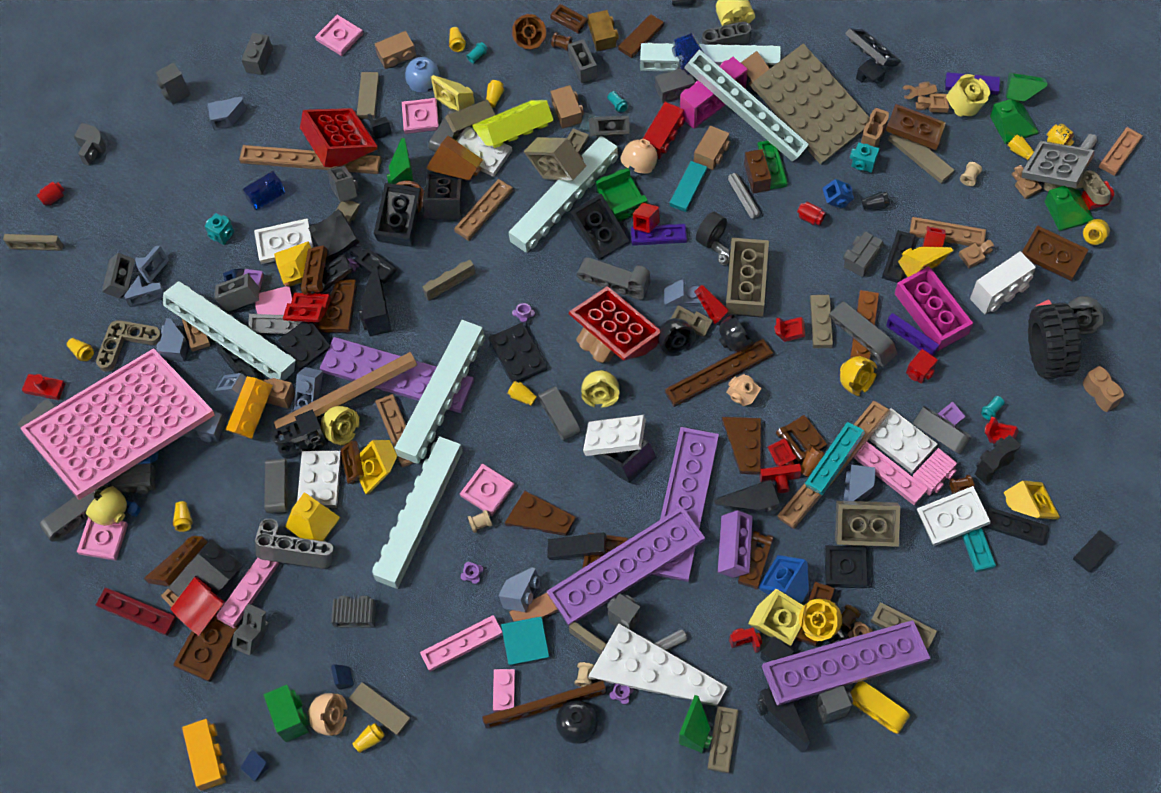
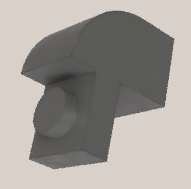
M81 123L74 138L78 145L82 147L78 153L83 164L90 166L98 152L105 153L106 144L97 128Z
M251 604L244 608L243 624L234 632L232 648L249 656L257 649L269 625V622L265 621L266 611Z

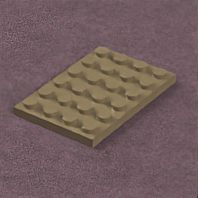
M804 43L751 84V87L781 121L809 144L806 149L820 165L864 131L865 126L869 123L870 117Z

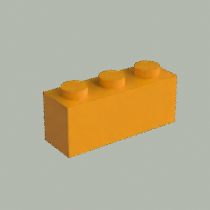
M247 376L226 430L252 439L273 385Z
M203 719L183 726L182 730L196 787L203 791L226 783L224 776L227 775L225 764L221 763L220 760L222 750L220 744H216L215 736H217L215 724H211L207 719Z

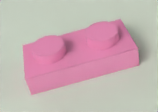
M515 669L494 670L493 712L515 707Z

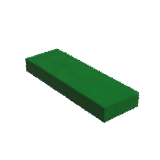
M768 140L758 142V150L763 149L770 172V190L787 187L788 183L778 149Z

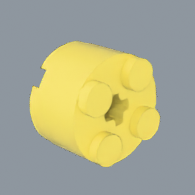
M718 0L716 3V13L722 26L738 22L750 23L755 19V14L749 0Z
M965 74L960 77L946 95L949 104L957 116H973L988 101L990 89L981 78L977 80L974 78L975 75Z

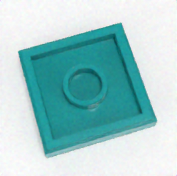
M541 616L501 624L509 665L549 657Z

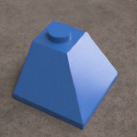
M777 555L758 588L768 595L775 589H778L801 604L809 591L808 562L804 559Z

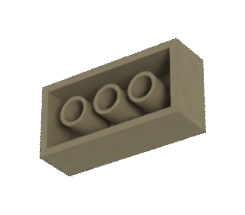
M732 238L726 299L728 312L726 314L763 316L769 240Z

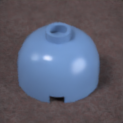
M426 57L413 59L405 71L407 84L416 92H428V89L433 87L431 77L433 75L440 77L437 65Z

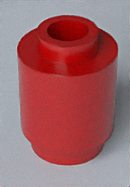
M52 181L39 190L40 193L37 194V197L45 206L48 204L52 205L64 196L62 192L65 190L59 182L55 184Z
M808 201L805 204L802 203L797 211L800 219L819 226L826 215L822 208Z

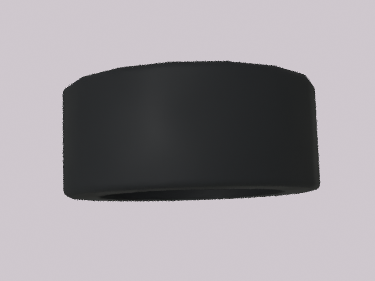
M715 211L709 213L697 230L696 241L707 248H711L712 244L715 241H719L723 235L727 219Z

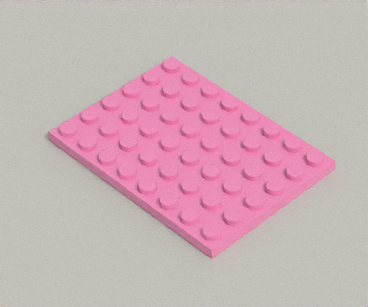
M153 348L22 426L21 430L78 500L215 416V414L205 401Z

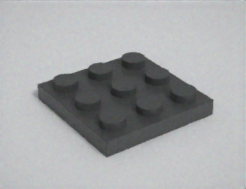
M1040 141L1022 171V178L1076 188L1094 157V150Z

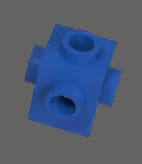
M835 179L822 188L827 204L843 208L854 200L853 189L849 183Z

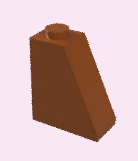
M447 135L426 169L470 180L473 175L477 176L481 171L482 167L480 164L483 159Z

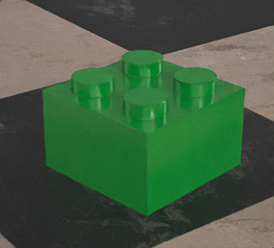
M286 684L263 694L276 732L285 742L309 733L307 726L310 725L306 713L300 708L303 706V703L295 689L291 690Z

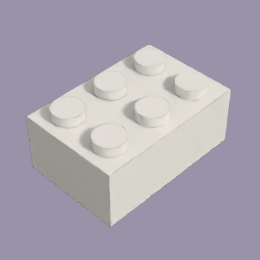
M1020 251L978 279L970 300L984 315L990 311L994 312L1003 302L1011 301L1016 293L1019 291L1022 293L1029 287V282L1033 278V272L1036 267Z

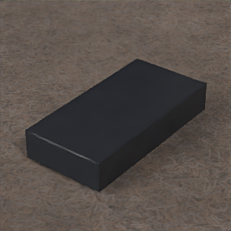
M1099 530L1074 556L1073 560L1087 572H1090L1116 543Z

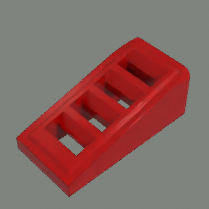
M700 285L694 291L714 324L721 320L728 312V309L704 285Z

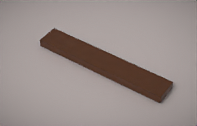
M761 339L750 348L736 352L666 388L665 393L675 407L772 357L773 352L764 339Z
M600 681L482 716L485 727L489 729L562 707L569 701H583L606 693L604 681Z

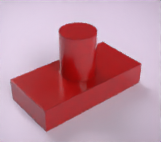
M28 374L22 391L25 394L59 400L65 387V382L63 380L43 377L41 374Z
M800 464L761 469L760 482L771 479L772 482H776L778 493H786L789 491L788 480L800 479Z

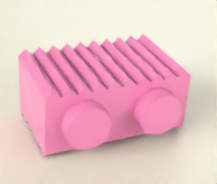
M938 448L913 474V478L927 488L926 493L930 496L934 491L938 493L944 486L942 482L946 478L950 480L957 472L955 470L957 462Z

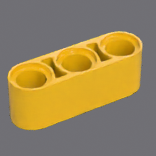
M864 681L857 682L850 692L854 706L893 733L898 734L910 717L905 709Z

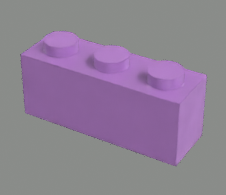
M737 510L721 517L718 573L731 578L749 573L753 516Z

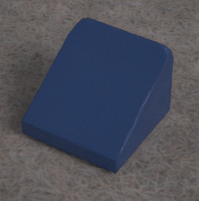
M244 268L232 269L223 273L224 281L242 276Z
M331 665L334 683L339 690L353 686V679L348 666Z
M252 750L240 768L256 782L270 765Z

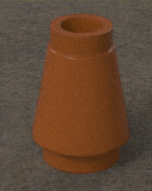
M815 447L808 450L801 466V473L809 477L825 454Z

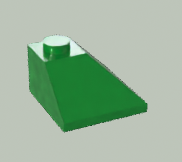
M1009 72L1006 98L1019 103L1020 101H1026L1047 87V81L1042 77Z
M1012 99L994 104L990 118L1005 144H1008L1017 134L1020 137L1027 138L1039 133L1023 104Z
M401 138L390 162V174H387L389 184H397L405 180L414 181L405 138Z
M1066 186L1049 190L1044 202L1059 232L1087 224L1094 220L1079 190Z
M694 695L679 733V744L703 753L704 748H709L712 736H709L710 726L700 698Z

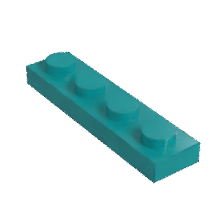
M847 422L805 482V486L823 495L864 436V430Z

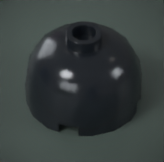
M734 314L728 316L721 323L719 328L721 338L719 341L724 348L729 347L732 351L740 352L754 345Z
M672 318L659 328L658 343L666 355H681L682 353L679 351L685 348L689 350L695 343L696 333L686 320Z
M580 700L565 703L559 709L556 717V728L560 736L565 741L573 744L586 742L595 734L598 726L597 715L594 709L588 703Z

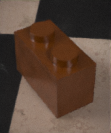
M763 149L745 152L744 166L752 194L770 191L771 176Z

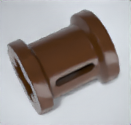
M555 32L551 47H559L568 51V44L572 43L573 37H565Z
M966 475L965 478L950 479L949 486L952 494H955L972 486L974 487L972 477Z

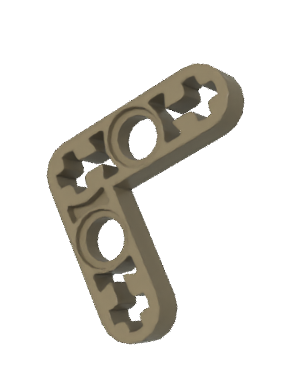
M1085 171L1075 189L1083 188L1096 204L1109 203L1110 190L1096 172ZM1044 182V189L1046 191L1062 187V185Z
M120 320L113 321L107 329L96 363L102 371L109 372L116 365L124 341L157 345L161 340L162 334L154 326ZM133 330H140L137 336H131ZM110 343H117L114 349H107Z

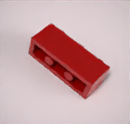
M664 102L643 137L656 149L658 159L662 157L663 153H667L670 146L669 143L671 140H675L678 128L682 127L685 122L684 109Z

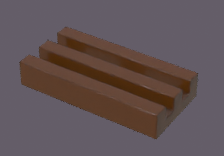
M559 4L550 15L552 20L576 33H579L580 29H583L584 24L588 23V18L562 4Z
M351 440L340 449L348 484H354L355 481L364 476L357 441Z

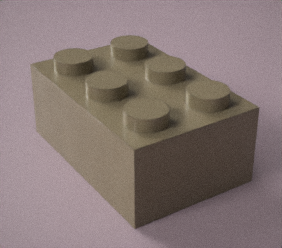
M537 137L524 151L543 179L573 181L586 167L583 157L577 153L573 143L567 138Z
M836 501L835 541L837 545L899 547L900 505L898 503Z

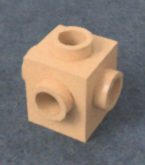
M743 374L739 377L735 376L728 385L730 387L726 393L731 396L734 402L740 403L744 407L752 404L762 388L755 384L750 376Z

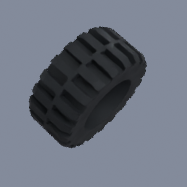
M1066 303L1034 307L1028 319V343L1035 371L1044 379L1073 376L1079 370L1082 357L1079 324L1073 309Z

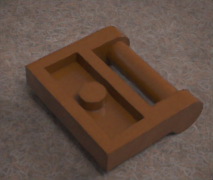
M805 415L776 431V435L779 438H786L793 454L797 457L796 461L798 463L804 461L807 451L811 450L812 447L820 451L827 447V443ZM790 432H792V434L796 437V439L799 441L802 447L806 450L805 452H802L796 445V443L793 441V439L789 436Z

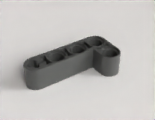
M584 258L577 272V277L582 281L602 288L608 286L614 292L638 300L644 298L650 284V271L643 266H635L633 272L592 258Z
M842 301L829 314V317L836 325L870 351L873 359L881 367H885L898 354L893 341L847 303Z
M104 484L80 500L75 496L44 518L39 526L51 542H55L88 519L86 515L87 508L94 499L98 501L102 497L100 493L109 486Z
M264 519L261 521L255 538V551L259 559L316 568H328L332 565L333 546L330 543L278 535L277 521L274 519Z

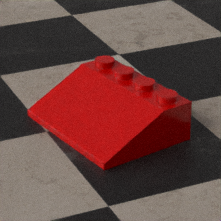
M352 108L303 110L300 129L324 167L343 166L377 150L378 146Z
M608 286L569 311L571 317L623 361L643 356L658 345L660 329Z

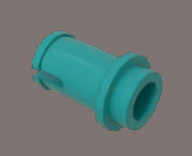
M483 42L477 43L476 47L466 57L474 64L477 59L487 53L488 48Z
M615 91L608 94L607 99L615 106L617 112L622 113L628 108L626 100H622Z
M995 396L987 406L982 408L981 415L987 420H990L991 417H996V413L1005 405V401L1000 396Z

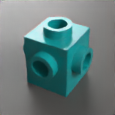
M858 142L856 149L853 148L849 159H852L851 167L872 173L879 148Z
M217 213L209 218L204 226L208 233L207 236L222 245H225L235 232L231 225V220L225 215L220 216Z

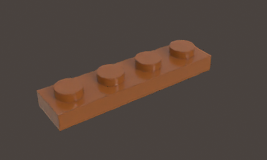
M860 290L857 312L875 325L879 293ZM853 338L850 358L861 356L870 359V351Z

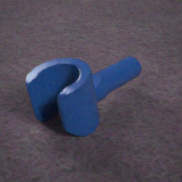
M126 500L127 507H129L127 513L137 517L141 507L135 502Z

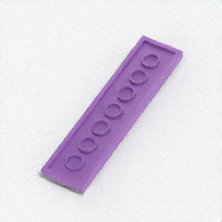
M334 337L330 344L331 347L328 349L320 366V370L325 374L354 381L401 356ZM416 361L417 366L374 388L420 401L437 367ZM466 376L462 378L460 382L461 387L458 393L454 394L449 410L458 413L462 412L474 383V377Z
M680 427L660 520L678 508L683 507L697 528L700 529L719 434ZM696 546L651 575L688 582Z
M680 507L547 591V594L568 626H570L571 623L579 621L610 601L613 597L618 596L619 593H623L705 541V537L684 508Z
M912 620L766 662L761 667L775 702L779 706L840 686H846L928 661L930 656Z

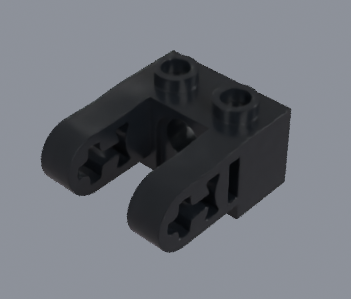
M313 409L294 416L296 421L281 426L272 433V439L275 445L278 446V451L286 459L302 454V451L319 450L328 444ZM280 434H283L284 440L279 439ZM286 446H289V447H290V451H289V452H286V449H285Z

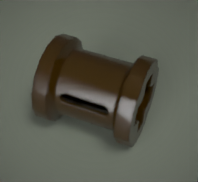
M846 604L844 606L845 610L841 614V629L850 632L852 629L851 625L856 618H860L861 613L855 607Z

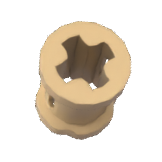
M969 162L965 173L960 177V181L964 185L974 186L977 176L982 171V167L975 162Z
M486 510L474 517L468 516L473 533H476L480 528L492 526Z
M585 662L578 663V678L574 684L579 687L593 684L592 679H589L588 676L594 665Z

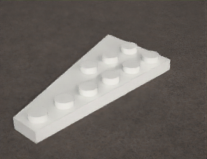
M618 624L588 676L589 679L603 680L607 683L621 684L630 688L658 694L662 693L676 698L693 700L694 695H697L701 703L712 706L718 705L727 686L621 624Z

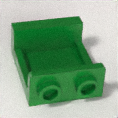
M628 168L618 170L614 174L601 177L596 181L598 194L603 195L618 222L632 217L634 211L642 203L648 204L645 195L641 196L633 182Z

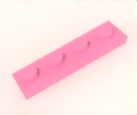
M868 442L853 457L863 466L875 467V475L913 505L927 492L925 486Z
M257 558L216 615L217 620L235 628L244 615V608L248 604H252L278 567L279 562Z
M494 615L421 651L420 654L429 672L502 636L503 632Z

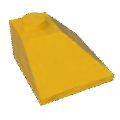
M309 241L274 253L285 287L302 283L307 252L311 248Z
M918 247L914 250L909 248L902 253L903 257L898 263L907 277L928 266L931 269L939 266L953 252V249L951 247Z
M372 440L360 452L364 476L360 477L359 481L365 494H369L390 473L397 454L390 440Z
M1021 481L1004 492L1007 505L1014 511L1035 518H1060L1042 482Z
M304 492L292 508L285 527L300 538L324 541L341 517Z

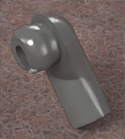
M715 241L711 248L718 253V262L721 265L728 264L730 261L729 249Z

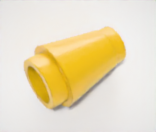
M452 27L449 31V47L454 52H461L465 48L466 42L459 28Z
M491 80L487 87L486 100H488L492 108L496 106L504 92V84L497 80Z
M1018 134L1007 145L1010 147L1009 150L1027 161L1034 153L1023 136L1020 137Z
M71 338L67 342V347L78 360L88 361L93 357L94 351L91 345L75 338Z
M517 381L513 382L507 393L511 396L510 398L530 406L533 405L537 398L524 384Z
M180 501L175 504L173 526L176 531L185 532L191 529L193 521L187 503Z
M376 723L369 724L352 744L361 753L381 742L385 735Z

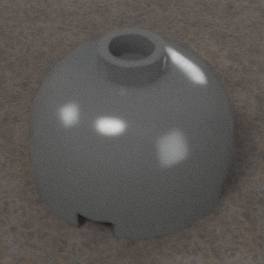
M1080 296L1068 303L1076 315L1080 334L1093 333L1097 331L1100 325L1102 326L1104 312L1101 304L1095 298Z

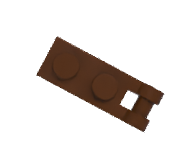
M324 245L308 249L301 284V291L304 295L311 294L312 291L321 292L323 290L322 278L328 250Z
M754 530L751 539L749 573L741 575L738 584L758 589L774 536H764ZM757 542L765 544L764 548L756 547Z

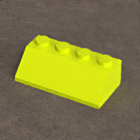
M530 100L475 123L472 127L485 145L496 148L502 146L506 140L513 141L519 138L518 135H527L534 132L533 129L537 127L540 129L548 126V123L553 121V117L547 100Z

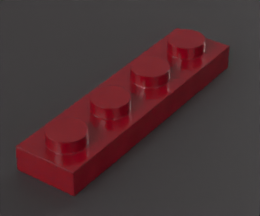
M106 587L96 603V606L102 610L167 637L177 620L175 616Z

